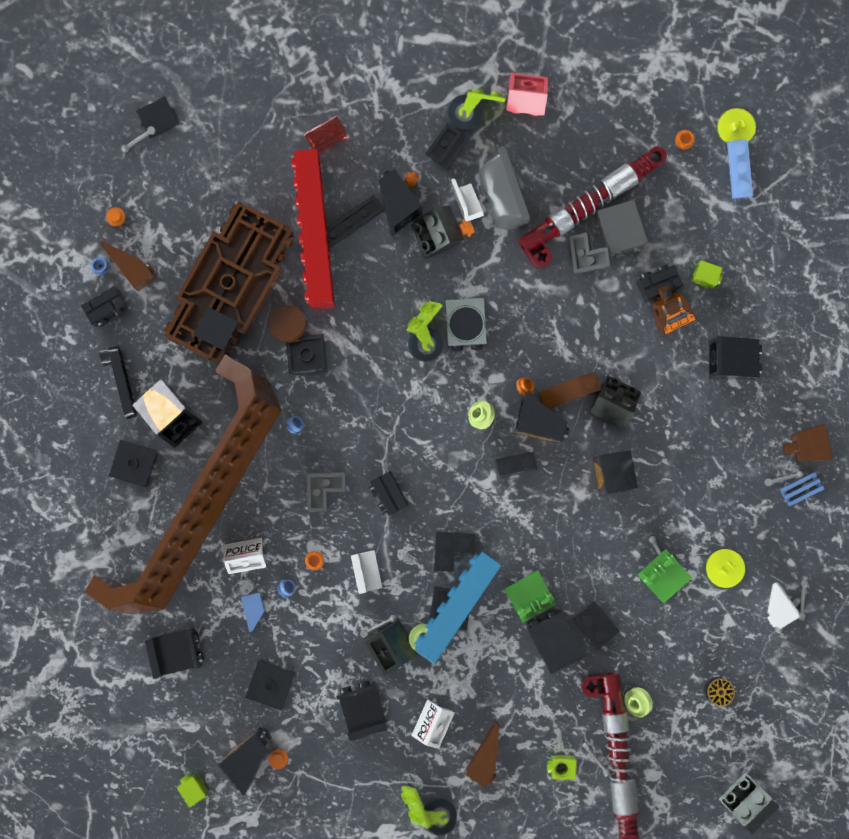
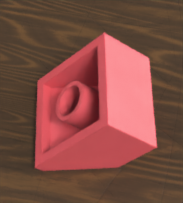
M511 73L507 111L515 114L529 113L532 116L544 115L548 94V77Z

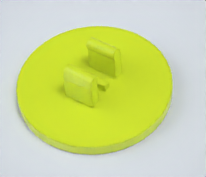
M739 108L726 111L718 122V133L726 143L728 141L747 139L749 142L756 131V124L752 115Z
M718 550L707 561V576L712 583L719 587H733L742 580L745 574L744 561L733 550Z

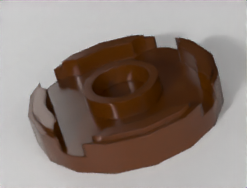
M292 305L278 307L272 312L268 321L269 331L278 341L286 343L299 339L307 325L302 311Z

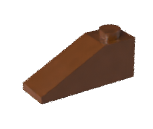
M103 241L100 243L129 283L138 292L156 279L153 274L155 270L149 262L145 264L141 259Z
M591 372L538 391L542 404L547 408H551L599 392L601 387L596 372Z
M496 721L464 771L467 777L483 787H486L488 783L491 784L496 777L500 728L499 723Z

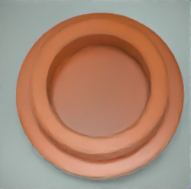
M682 130L676 135L675 143L681 149H688L694 143V135L688 130Z
M415 170L412 173L408 172L404 182L413 189L420 175L416 174Z
M114 207L107 212L106 219L110 225L118 227L125 222L126 215L122 209Z
M462 219V224L459 225L461 233L471 237V234L475 233L472 223Z
M520 378L517 381V390L522 395L525 393L531 395L532 391H534V383L530 378Z
M311 551L305 557V564L311 570H318L324 565V556L319 551Z
M282 749L273 750L269 755V764L275 769H282L288 762L287 753Z

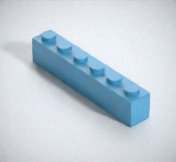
M483 552L473 556L469 562L472 566L468 572L466 570L462 572L458 578L461 581L459 585L452 587L448 593L450 597L448 601L441 603L437 609L439 614L435 620L431 618L426 625L427 632L424 636L420 634L414 643L416 645L414 650L433 664L437 662L501 567L499 563Z

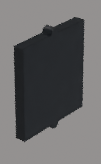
M165 96L136 110L142 122L141 126L145 128L146 132L150 126L156 130L155 134L148 135L150 139L179 125L174 114L175 110L170 107Z
M208 307L202 319H199V325L194 336L224 351L230 338H233L232 334L239 322Z

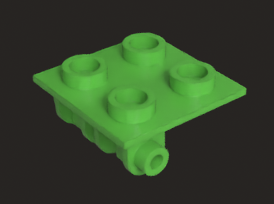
M666 549L637 574L663 603L692 578Z
M538 570L504 589L522 623L557 605Z

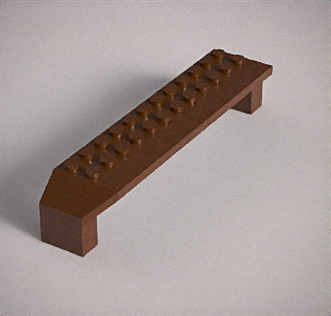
M226 355L223 356L215 372L235 383L239 409L136 582L122 585L116 580L95 575L92 577L84 593L107 610L131 615L165 609L281 412L269 381Z

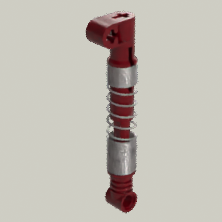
M656 146L634 160V162H627L600 181L602 186L600 189L593 185L594 193L591 194L585 191V194L580 198L576 196L577 200L572 203L568 202L569 205L565 208L560 207L545 218L543 223L517 239L519 246L531 264L536 268L546 267L552 259V254L546 246L548 241L554 237L559 238L573 229L574 225L579 224V220L587 219L588 214H595L597 208L602 209L604 206L603 201L611 203L612 200H615L640 183L643 176H646L666 161V151L662 147ZM652 154H656L659 157L658 162L652 160ZM606 197L610 198L609 202L605 200ZM599 202H602V207L598 206ZM549 227L553 228L551 231L543 235V231H545ZM539 247L542 248V251L532 256L531 253ZM539 255H540V256H542V255L545 256V258L543 259V261H542V260H541V261H538V260H537V258L539 257Z
M620 673L589 674L583 678L581 685L585 695L589 697L603 696L604 710L602 711L604 732H606L605 738L608 739L606 748L609 749V754L607 758L610 759L608 768L616 771L609 778L611 779L610 787L614 816L619 821V839H639L637 826L639 810L635 779L629 778L627 772H632L634 769H627L626 765L633 759L629 756V751L631 750V748H628V740L630 738H627L629 726L627 710L623 706ZM597 678H601L602 691H598ZM590 681H593V684H595L593 690H590L589 686H587ZM611 699L615 700L616 711H612ZM610 765H615V769L610 768ZM616 774V779L611 778V776Z

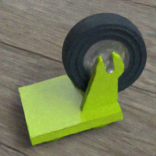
M472 88V92L468 91L467 94L459 95L450 102L448 107L449 120L459 129H470L481 118L482 108L479 102L482 98L505 102L506 97H502V93L491 91V95L483 94L484 90Z
M432 301L424 303L420 308L419 315L413 317L408 323L409 327L406 331L411 333L408 348L411 355L419 361H432L442 351L443 341L440 334L436 330L427 327L428 323L443 306L440 303Z
M401 786L403 791L401 796L404 803L408 804L410 809L408 814L413 823L415 822V824L425 827L429 833L437 836L446 835L452 831L457 821V813L455 807L449 801L436 798L429 801L423 808L417 790L409 786Z

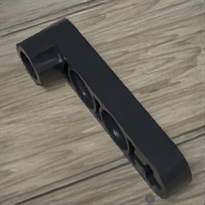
M114 346L99 350L102 365L104 367L112 365L125 418L137 417V411L133 407L134 399L120 347Z

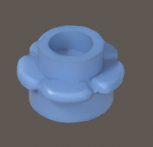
M104 257L95 258L91 263L92 271L95 274L105 275L107 270L110 269V263Z
M298 416L288 418L286 421L287 429L291 433L300 434L304 428V422Z
M283 579L279 582L278 592L282 597L289 598L295 593L296 586L292 580Z

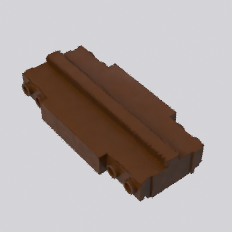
M239 201L237 205L232 206L228 221L224 222L220 228L221 233L212 232L176 297L182 304L176 307L172 322H168L164 329V332H166L164 336L175 344H180L210 361H215L217 365H219L224 355L230 357L229 351L232 346L235 347L239 342V334L248 335L283 271L277 264L282 263L286 255L284 251L287 246L290 247L295 239L293 230L285 225V223H280L250 206H243ZM208 307L239 322L232 334L233 338H230L224 351L194 336L199 325V319H202Z

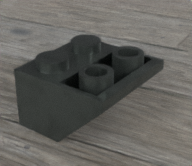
M450 205L435 207L410 224L424 258L441 253L464 241Z
M607 375L601 390L593 402L590 413L625 429L634 415L641 391L619 381L617 378Z
M400 620L365 640V644L383 676L398 669L418 655V652L411 648L409 636Z
M746 772L718 799L751 834L779 808V805Z

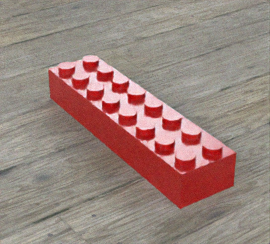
M317 149L294 151V158H291V163L296 175L293 177L294 188H296V193H298V195H295L296 207H298V212H300V214H297V223L300 230H302V233H299V242L302 249H304V252H301V262L306 268V271L302 273L303 281L308 290H304L305 301L313 310L334 308L335 299L320 157Z

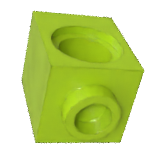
M700 260L696 264L691 282L713 289L715 286L720 285L722 281V267Z
M551 755V761H547V773H550L552 779L576 780V758L566 755ZM565 763L566 769L564 771H557V765Z
M197 772L192 776L189 773L181 778V783L177 787L189 808L209 793Z

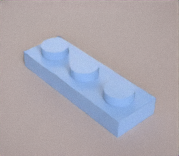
M748 139L728 141L732 199L752 197Z

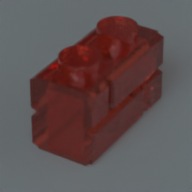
M337 116L303 134L310 149H317L318 154L347 138L346 131Z

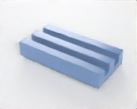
M813 472L781 488L780 491L787 505L792 506L824 490V487L821 486V481L817 478L816 472ZM811 478L813 479V482L789 494L786 493L787 490ZM816 485L817 488L790 500L792 496Z

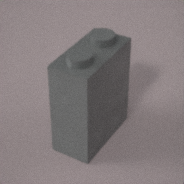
M634 200L597 211L595 216L605 247L610 248L611 257L614 256L617 259L625 256L626 252L633 251V253L644 250L648 241Z

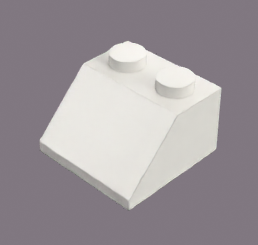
M778 582L774 583L768 608L770 616L767 618L773 627L778 626L781 629L802 615Z

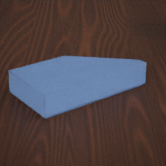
M261 592L241 597L249 632L254 630L265 612Z

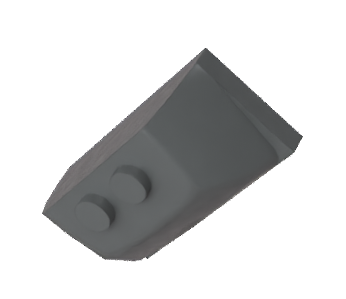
M503 146L497 149L496 156L487 161L479 171L478 178L481 185L478 187L481 196L486 198L485 208L487 214H491L497 228L505 230L522 229L528 226L530 216L506 147Z

